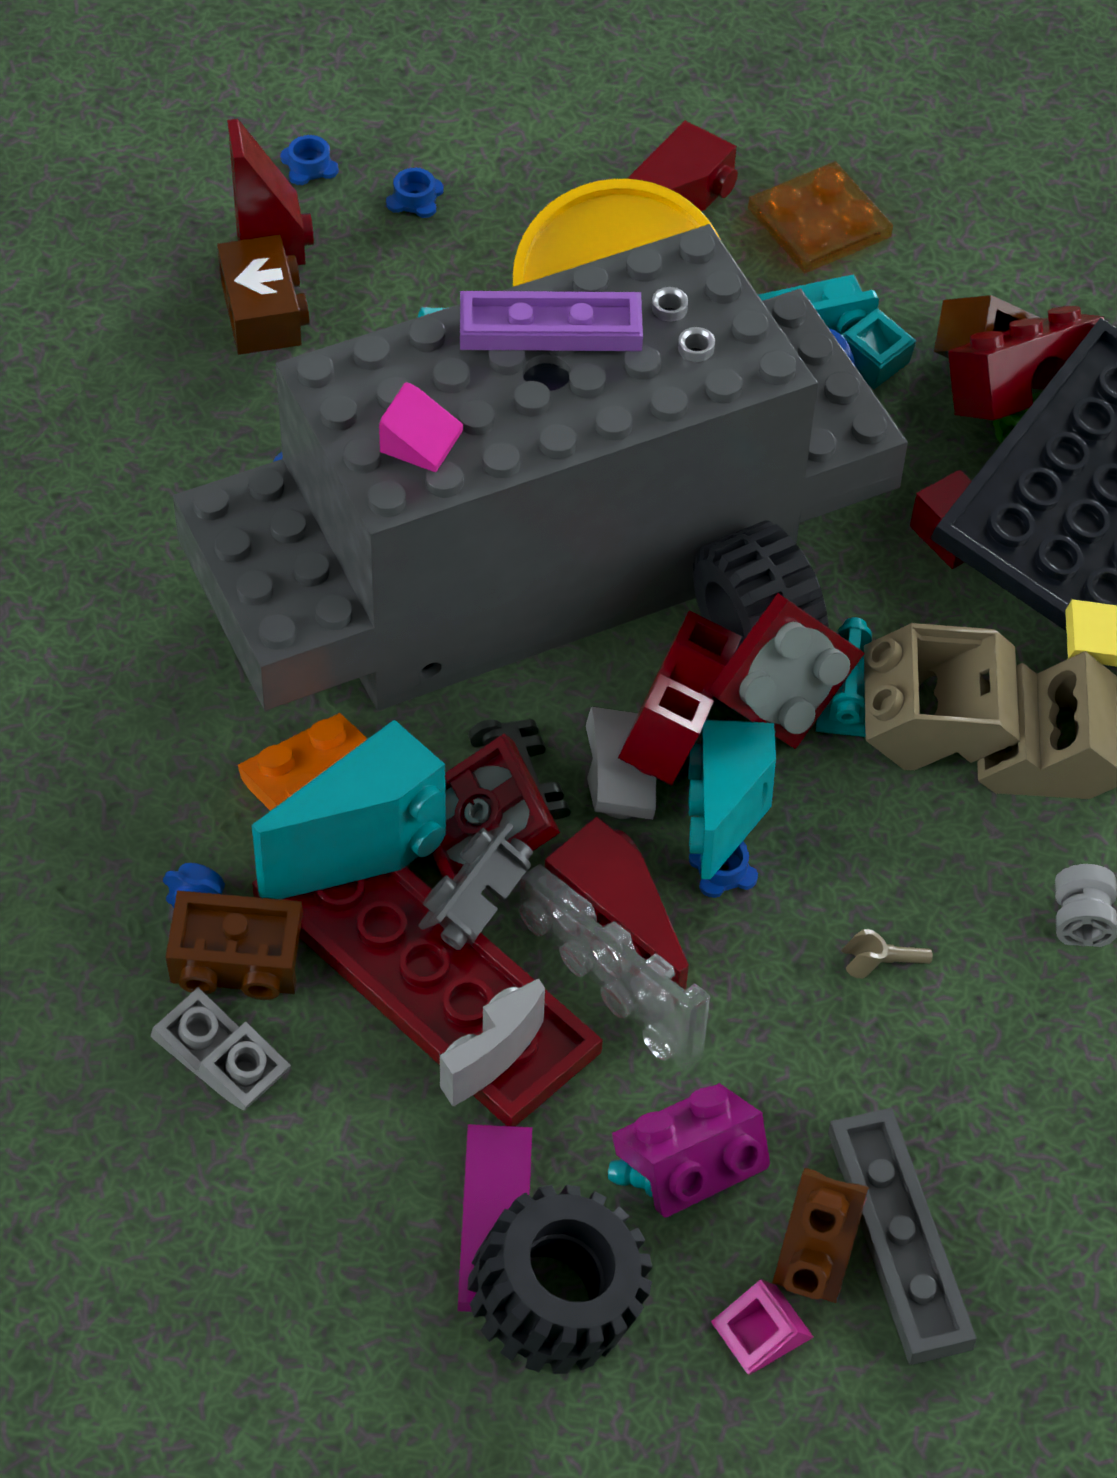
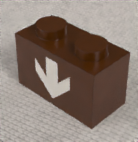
M281 234L217 244L220 280L238 355L302 345L301 326L310 324L305 293L295 294L294 287H300L297 260L295 255L286 256Z

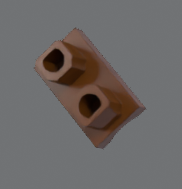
M805 1168L801 1176L772 1283L783 1286L787 1291L802 1296L836 1303L869 1187L837 1181L815 1170Z

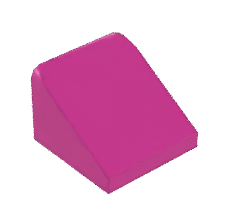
M405 382L380 420V452L436 473L461 435L463 423L418 387Z
M762 1279L711 1321L748 1375L813 1338L811 1332L777 1285Z

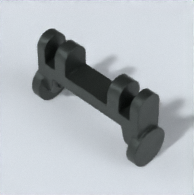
M489 719L475 724L469 730L468 737L471 745L475 748L486 746L504 733L511 738L553 819L557 820L570 816L571 811L568 803L561 801L564 798L561 785L558 782L540 784L530 757L544 754L546 751L542 737L537 735L539 729L534 720L527 719L501 723L498 720Z

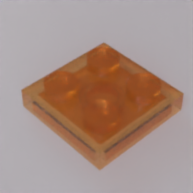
M836 161L749 197L748 209L805 274L892 237L893 224Z

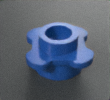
M314 135L300 136L294 139L289 147L281 152V162L288 165L290 169L289 180L293 184L305 185L309 180L321 177L331 179L338 174V164L331 161L330 146L321 137Z
M408 168L399 172L393 180L394 192L386 198L387 208L394 213L402 211L416 213L421 218L433 216L436 213V198L443 194L442 182L435 179L429 171L421 168Z
M743 841L724 863L729 867L728 870L722 871L719 869L711 879H701L699 888L704 895L716 898L721 896L725 890L737 887L748 890L755 886L758 872L748 864L749 852L747 845ZM689 854L690 865L698 870L701 877V854Z
M197 863L182 864L178 872L168 871L163 877V883L169 887L166 901L173 908L177 890L222 894L225 888L224 880L217 872Z

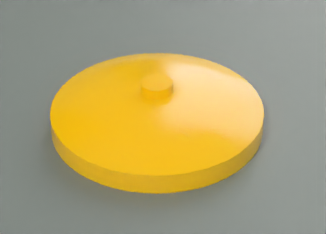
M607 179L591 182L574 188L553 200L530 223L520 241L515 256L513 287L708 224L711 225L716 234L717 232L707 217L694 204L666 187L635 179Z

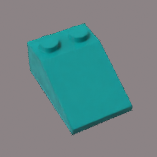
M391 721L252 824L259 896L269 899H284L398 871L418 856L426 857L437 849L446 835L445 763L397 721Z

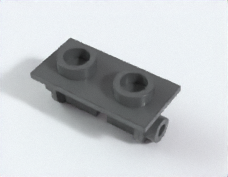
M510 822L489 832L482 828L471 838L460 854V857L466 863L453 880L449 876H445L428 894L423 905L429 909V912L419 923L418 927L423 930L439 923L445 928L440 935L441 938L457 950H461L465 943L473 944L477 936L498 910L496 906L481 895V892L486 887L501 901L505 900L525 872L531 867L528 860L533 854L531 848L519 839L513 838L510 843L504 839L513 827Z

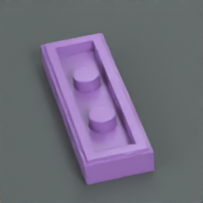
M460 291V350L642 351L641 292Z

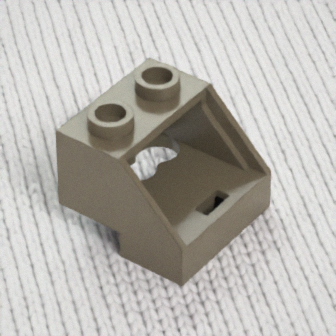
M911 623L864 645L866 741L903 770L915 771L956 752L972 763L1020 742L1015 646L995 629ZM989 673L990 683L983 678L984 674ZM937 676V685L934 689V695L938 700L937 711L935 715L920 714L919 686L929 677Z
M1086 651L1039 673H1035L1024 663L1017 665L1020 742L1011 745L1012 750L1007 753L1004 748L977 760L978 781L996 794L1091 799L1116 788L1117 676ZM1059 707L1073 710L1075 719L1076 739L1069 747L1062 750L1057 749V742L1061 734L1060 729L1056 725Z

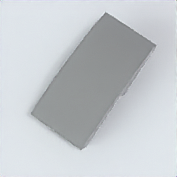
M591 707L585 727L593 757L587 780L594 811L605 813L618 819L638 817L653 820L656 810V777L646 775L634 766L618 759L638 713Z
M539 979L521 988L510 987L495 995L489 1004L483 1006V1033L478 1036L475 1034L463 1036L452 1043L446 1052L440 1054V1088L453 1107L494 1081L512 1065L533 1040L544 1021L545 987Z
M199 987L152 1029L151 1037L223 1098L243 1111L279 1080L291 1066L246 1021L239 1027Z

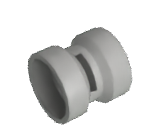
M1079 864L1065 868L1056 875L1055 898L1062 907L1057 911L1056 934L1058 939L1064 944L1102 947L1110 944L1117 938V912L1111 906L1117 897V879L1108 868L1095 864Z

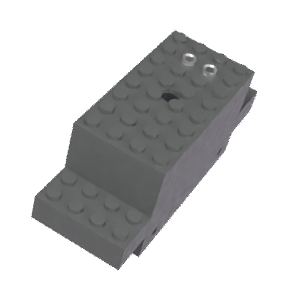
M708 224L502 290L641 292L642 351L460 350V304L277 362L276 375L283 459L174 494L173 501L178 541L264 711L357 678L361 679L376 710L379 711L695 599L693 563L695 553L701 547L763 521H771L773 525L777 524L797 544L799 523L900 488L908 442L802 289L800 288L762 301L711 225ZM405 382L418 387L463 423L461 435L436 473L380 452V420Z

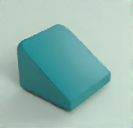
M878 308L842 334L851 348L855 366L866 383L873 389H876L910 362L916 340Z

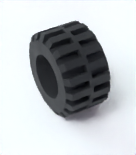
M771 521L759 522L705 545L696 551L693 563V581L701 616L742 636L737 649L777 593L829 628L826 605L817 577L799 546L777 524L773 525Z
M552 1185L538 1187L533 1197L524 1193L513 1201L509 1209H504L477 1250L472 1261L475 1267L468 1276V1290L476 1292V1295L470 1302V1307L474 1317H485L486 1323L482 1327L481 1332L490 1342L498 1337L505 1344L500 1353L512 1361L519 1354L527 1358L525 1368L540 1372L545 1363L551 1364L553 1374H567L575 1363L580 1370H584L593 1366L601 1355L605 1357L617 1345L644 1309L642 1304L649 1296L652 1281L645 1278L652 1269L650 1254L639 1253V1248L645 1242L639 1228L629 1231L624 1224L629 1215L620 1207L614 1212L606 1208L604 1202L607 1197L595 1191L589 1198L580 1196V1187L565 1185L560 1194H556ZM551 1257L569 1265L584 1282L589 1301L570 1302L549 1293L535 1277L530 1258Z

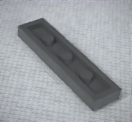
M892 1107L830 1121L828 1135L845 1183L869 1187L859 1223L909 1365L972 1351L977 1338Z

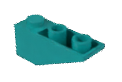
M705 720L701 732V744H694L688 755V779H690L689 816H700L690 818L689 854H701V879H711L772 807L776 765L774 723Z

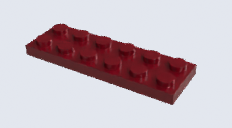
M406 866L398 871L280 899L302 901L303 917L299 938L439 1065L440 1054L446 1052L448 1047L456 1040L469 1034L478 1036L483 1033V1006L489 1004L495 995L510 987L521 988L534 981L529 974L481 932L473 944L465 943L461 950H457L441 938L440 935L445 928L439 923L423 930L418 927L419 923L429 912V909L423 903L432 889ZM256 879L252 882L253 896L261 898L258 894ZM545 989L544 1021L533 1040L508 1069L473 1096L503 1124L516 1127L602 1053L603 1039Z

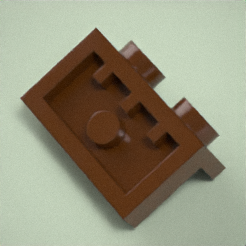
M177 890L165 957L170 982L179 984L182 989L191 993L198 987L205 994L215 992L217 987L242 989L245 995L260 1000L274 999L279 996V993L295 994V964L303 917L302 901Z

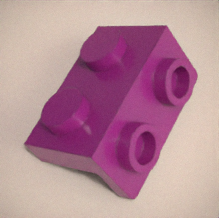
M720 1083L700 1088L694 1091L690 1097L660 1111L646 1113L640 1116L635 1123L612 1133L616 1155L650 1181L655 1210L663 1217H669L766 1170L770 1166L762 1112Z

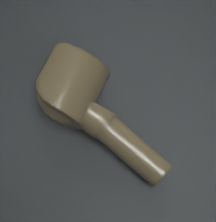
M863 929L858 932L841 949L843 953L856 956L847 965L846 971L851 976L861 979L867 977L881 962L930 964L933 958L931 949L898 947L886 944L878 933L870 929Z

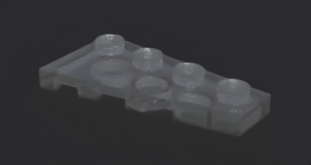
M537 865L523 875L520 886L519 913L528 929L539 937L546 933L560 947L561 958L568 969L578 977L587 975L600 988L602 999L608 1009L618 1018L623 1019L628 1016L642 1030V1036L647 1047L657 1058L663 1061L670 1058L683 1072L700 1061L704 1053L710 994L697 984H693L687 990L681 988L671 980L675 976L672 965L656 953L647 960L637 954L632 944L631 934L615 921L604 927L597 923L596 913L592 904L542 865Z

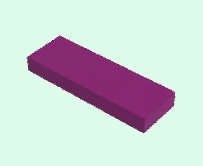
M468 1124L457 1311L472 1312L470 1302L476 1295V1292L468 1290V1276L475 1267L472 1261L482 1242L505 1208L509 1209L513 1201L524 1193L530 1196L532 1127Z

